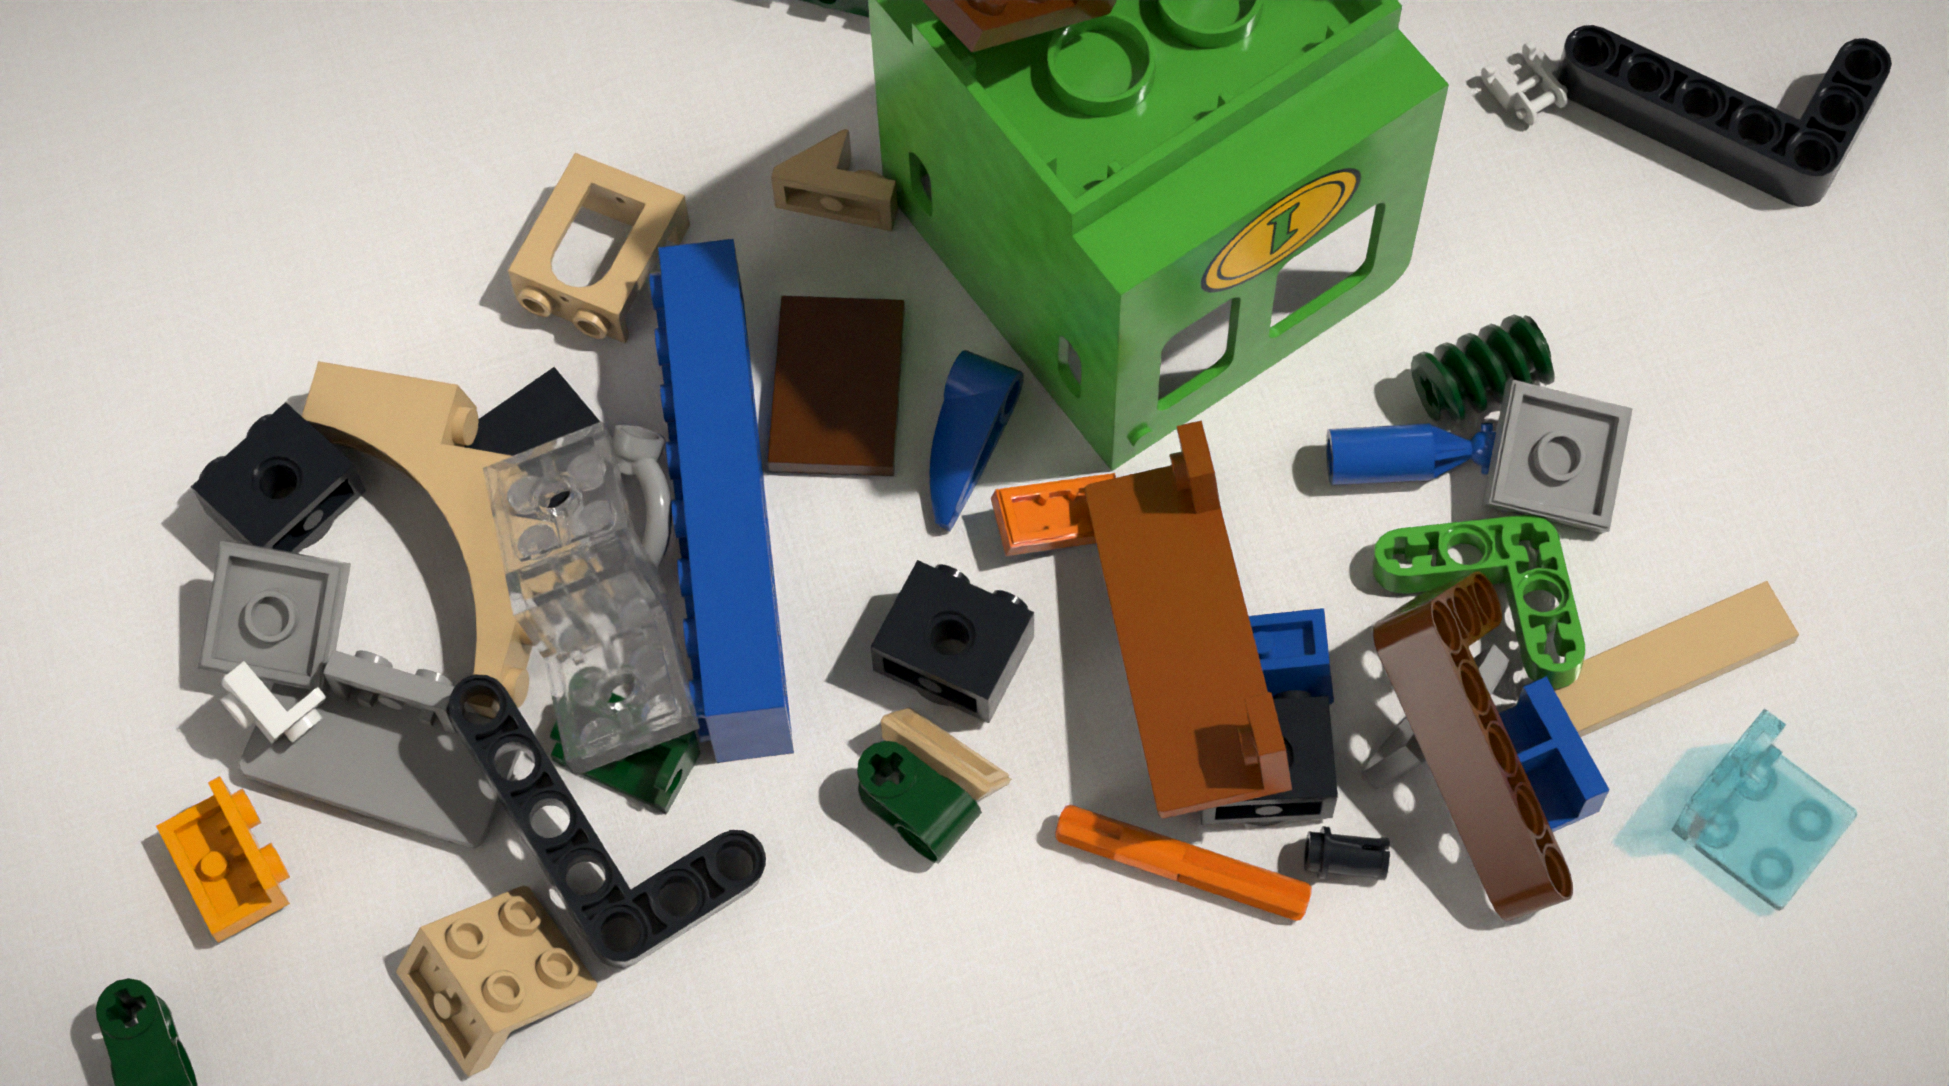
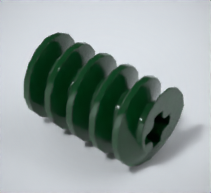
M1515 314L1508 316L1502 320L1500 326L1492 323L1480 329L1478 336L1467 333L1457 339L1456 345L1445 342L1435 347L1433 355L1423 351L1413 356L1411 362L1412 378L1416 391L1427 414L1434 421H1440V411L1443 409L1447 411L1451 419L1456 423L1464 420L1465 410L1463 401L1468 400L1477 413L1486 411V391H1490L1496 401L1502 404L1506 382L1517 380L1532 384L1530 375L1532 372L1535 373L1539 381L1545 386L1553 383L1555 379L1551 352L1546 338L1537 323L1527 315L1523 318Z

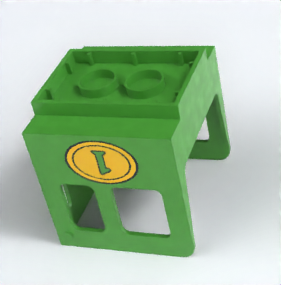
M868 0L882 176L896 181L899 209L1111 471L1117 469L1176 430V426L1183 425L1377 298L1403 275L1410 264L1449 84L1399 30L1402 5L1398 0H1117L1108 15L976 52H971L922 0ZM929 174L931 181L932 202L921 182V178ZM1376 205L1366 259L1353 274L1270 327L1277 276L1280 270L1291 259ZM1232 299L1227 345L1223 356L1211 367L1158 400L1161 354L1165 344L1177 333ZM1069 343L1076 351L1081 362V385L1069 367Z

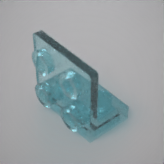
M1764 708L1685 804L1671 831L1775 910L1780 911L1785 908L1857 817V811L1782 755L1783 752L1774 745L1786 724Z

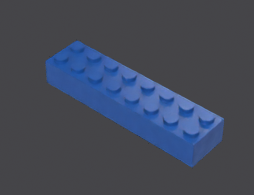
M734 239L658 247L661 272L649 273L653 309L656 310L658 328H655L659 366H662L664 384L660 385L664 421L665 423L667 422L669 441L666 442V455L670 480H673L675 499L671 500L675 536L679 538L681 558L677 559L681 596L685 599L687 618L683 619L687 657L691 660L693 679H689V690L693 718L697 721L699 741H711L717 763L793 754L794 748L745 305Z

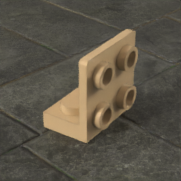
M520 886L421 926L396 970V973L467 1077L490 1067L511 1031L592 996L597 988L595 979L528 886Z

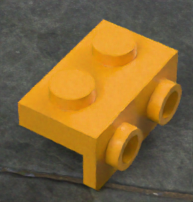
M220 776L208 782L214 794L213 796L156 825L206 925L218 943L290 904L279 884L290 878L284 863L272 843L260 848L251 831L253 827L262 823L243 788L232 794Z

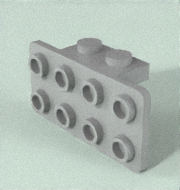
M336 650L332 651L323 672L330 688L329 691L323 692L326 699L316 708L323 717L321 721L294 743L284 734L272 744L255 725L240 759V770L250 780L467 848H477L483 844L500 804L499 799L455 730L449 711V699L454 689L453 682L447 677L427 669H418L415 675L395 669L392 663L382 656L363 650L357 651L355 656ZM274 683L270 692L288 712L313 690ZM464 706L462 708V716L473 724L483 725L493 720L468 712ZM511 750L499 758L496 770L502 778L510 779L521 750Z

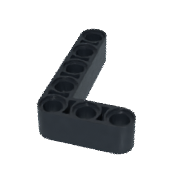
M1583 25L1574 29L1567 36L1556 79L1567 88V98L1788 204L1806 207L1820 202L1826 195L1876 105L1890 73L1892 62L1890 54L1885 47L1874 40L1859 38L1846 42L1839 49L1800 120L1612 31L1595 25ZM1580 62L1591 63L1594 66L1589 67L1582 65ZM1852 75L1858 76V77L1862 78L1863 80L1857 79V78L1853 77ZM1633 87L1643 88L1649 92L1637 91ZM1688 113L1699 114L1703 118L1699 119L1696 117H1692ZM1826 120L1835 121L1839 125L1830 124ZM1743 139L1754 140L1760 145L1750 144ZM1799 165L1809 166L1815 171L1805 170Z
M477 674L462 679L454 687L449 699V711L456 732L593 953L602 963L613 968H626L634 965L742 898L758 885L766 866V853L762 843L753 834L744 830H729L719 834L630 889L506 688L493 677ZM476 695L490 696L499 704V711L496 717L483 725L468 722L462 716V708L465 702ZM511 750L526 752L534 761L532 772L526 778L519 781H509L502 778L496 770L499 758ZM556 806L563 809L568 815L570 823L561 835L554 838H545L538 835L532 829V817L542 807ZM730 847L745 850L752 859L753 871L741 880H730L718 871L716 865L717 855ZM580 862H591L598 865L603 871L605 881L602 887L595 893L580 895L573 892L567 885L566 875L569 869ZM674 882L688 885L695 892L697 898L696 907L690 913L683 916H673L667 913L659 902V894L666 885ZM626 918L632 921L640 932V939L637 945L626 952L610 950L601 938L602 929L610 920Z

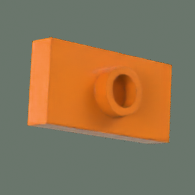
M1115 473L995 489L991 496V502L1005 556L1095 544L1096 539L1084 488L1091 483L1116 478Z

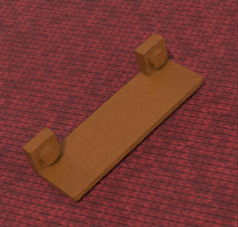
M1202 420L1176 426L1181 452L1169 454L1170 466L1091 483L1084 488L1157 812L1161 818L1174 817L1292 790L1286 748L1272 693L1268 692L1221 510L1215 471Z

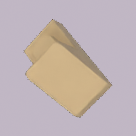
M847 129L835 133L775 166L771 176L775 208L891 232L893 231L898 213L896 181L886 179L881 174L870 170L848 171L851 163V145L849 130Z

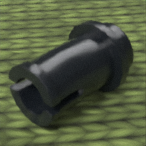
M1322 826L1320 832L1308 831L1304 850L1305 871L1316 872L1318 879H1326L1327 873L1385 880L1390 860V851H1385L1389 850L1390 847L1389 838L1331 834L1330 827Z

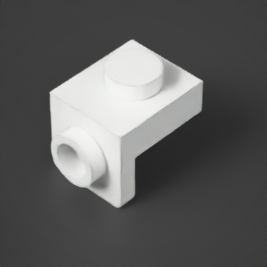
M245 661L223 677L221 684L228 694L220 699L222 704L245 730L255 723L272 744L284 734L294 743L323 719L316 708L324 702L326 696L318 687L287 712Z

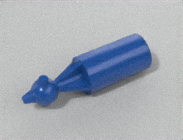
M1430 423L1328 429L1326 457L1330 485L1433 480V478L1469 459H1472L1475 464L1481 466V474L1488 475L1496 432L1493 431V423H1481V431L1477 432L1471 440L1433 426Z

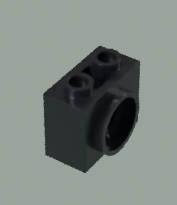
M286 402L273 414L264 415L254 422L248 430L246 438L226 456H219L209 462L202 470L199 480L191 486L205 513L236 542L298 553L301 549L307 548L322 539L330 530L334 520L366 491L354 463ZM282 487H296L285 498L271 499L275 492Z
M917 560L870 646L873 671L916 690L921 696L933 703L952 706L990 723L1034 638V612L1028 609L1023 600L1009 592L995 590L991 593L970 584L967 576L951 566L937 564L934 568ZM947 639L959 640L966 645L963 651L955 655L941 654L934 649L938 643Z
M1301 690L1284 691L1273 696L1286 748L1292 790L1201 810V825L1248 823L1258 826H1269L1287 820L1333 818L1338 791L1328 696L1311 697L1309 692Z

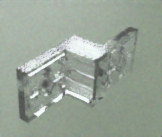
M603 421L484 467L483 472L513 616L544 658L565 762L574 775H580L699 729L663 577L634 531L612 436ZM564 491H571L564 503L555 508H547L550 499L554 495ZM626 683L635 684L632 692L624 700L617 703L607 702L611 697L612 691L618 686Z

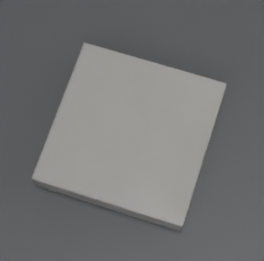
M1517 380L1506 382L1482 506L1521 515H1536L1550 522L1597 533L1609 532L1633 408Z
M220 540L198 669L228 674L245 661L262 681L315 690L318 687L322 692L329 691L330 685L323 672L332 651L336 650L351 563Z

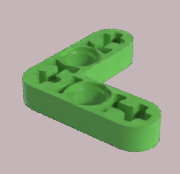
M1518 515L1398 528L1386 532L1379 538L1374 551L1373 575L1384 589L1404 594L1426 592L1470 573L1480 571L1488 578L1491 584L1504 583L1523 667L1528 677L1535 682L1547 676L1553 689L1569 686L1578 679L1585 657V641L1559 535L1549 521L1536 515ZM1528 540L1533 549H1539L1535 569L1528 570L1529 559L1527 550L1524 546L1519 545V541ZM1470 544L1481 551L1483 558L1475 564L1463 565L1455 562L1449 556L1448 550L1454 545ZM1429 549L1437 550L1436 566H1431L1432 555H1428ZM1404 554L1406 561L1412 563V566L1400 568L1399 562L1393 559V555ZM1534 590H1545L1557 598L1559 606L1548 612H1539L1531 609L1525 603L1523 597ZM1555 631L1553 641L1558 656L1565 657L1564 663H1553L1552 657L1544 654L1547 640L1546 633Z

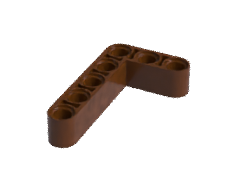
M1476 571L1422 593L1380 619L1373 626V639L1378 656L1486 894L1497 914L1508 922L1570 900L1573 895V882L1565 858L1469 649L1470 645L1499 626L1502 621L1501 605L1495 589L1483 573Z

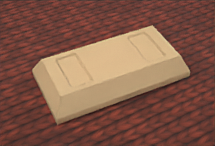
M910 707L886 714L881 719L883 739L905 746L938 774L958 784L975 801L992 795L1009 785L1012 780L1009 778L1008 773Z

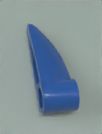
M968 350L961 351L949 372L944 389V401L935 428L930 455V493L935 523L950 532L980 479L1015 409L1024 381V373L1022 371Z

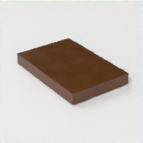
M781 295L768 453L769 472L894 476L905 318L904 300Z

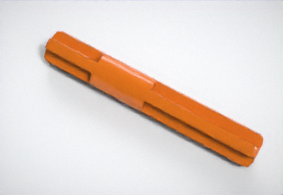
M1066 805L1057 822L1055 838L1060 843L1295 921L1303 918L1311 898L1312 887L1306 882L1074 805Z

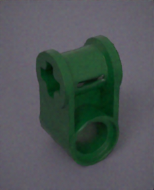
M881 741L874 743L863 751L858 760V793L862 804L868 811L875 814L894 829L916 852L933 863L939 864L982 813L977 802L963 788L949 778L938 774L905 746L897 742ZM893 772L899 774L898 785L889 780L880 787L876 785L875 775L877 773L885 778L889 777Z
M127 978L117 980L107 986L99 996L95 1009L96 1018L111 1061L110 1068L114 1085L198 1086L191 1061L179 1038L172 1013L166 1002L155 995L154 991L141 980ZM141 1005L143 1009L137 1012L138 1024L133 1027L127 1026L125 1023L132 1019L131 1008Z

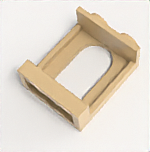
M574 153L508 269L516 300H518L522 307L535 315L549 317L553 314L568 320L578 330L590 337L604 339L605 336L626 343L629 338V332L625 316L659 257L658 247H664L667 240L680 245L690 227L685 196ZM581 206L633 226L610 270L600 281L591 286L574 287L564 284L553 273L552 261L554 254Z

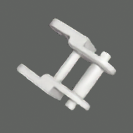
M1529 41L1522 46V53L1526 63L1536 75L1518 86L1514 81H1507L1502 74L1494 78L1495 69L1491 64L1481 70L1485 86L1507 112L1513 108L1516 111L1517 117L1528 125L1535 124L1537 122V112L1552 103L1559 108H1563L1568 104L1567 88L1556 79L1558 68L1544 51L1535 55L1536 45L1533 41ZM1538 84L1545 93L1529 101L1523 92Z

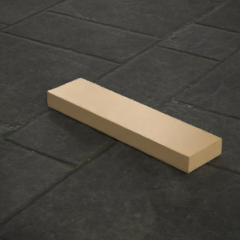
M1765 581L1584 660L1578 679L1571 685L1554 689L1579 736L1583 737L1794 644L1799 633L1768 581Z

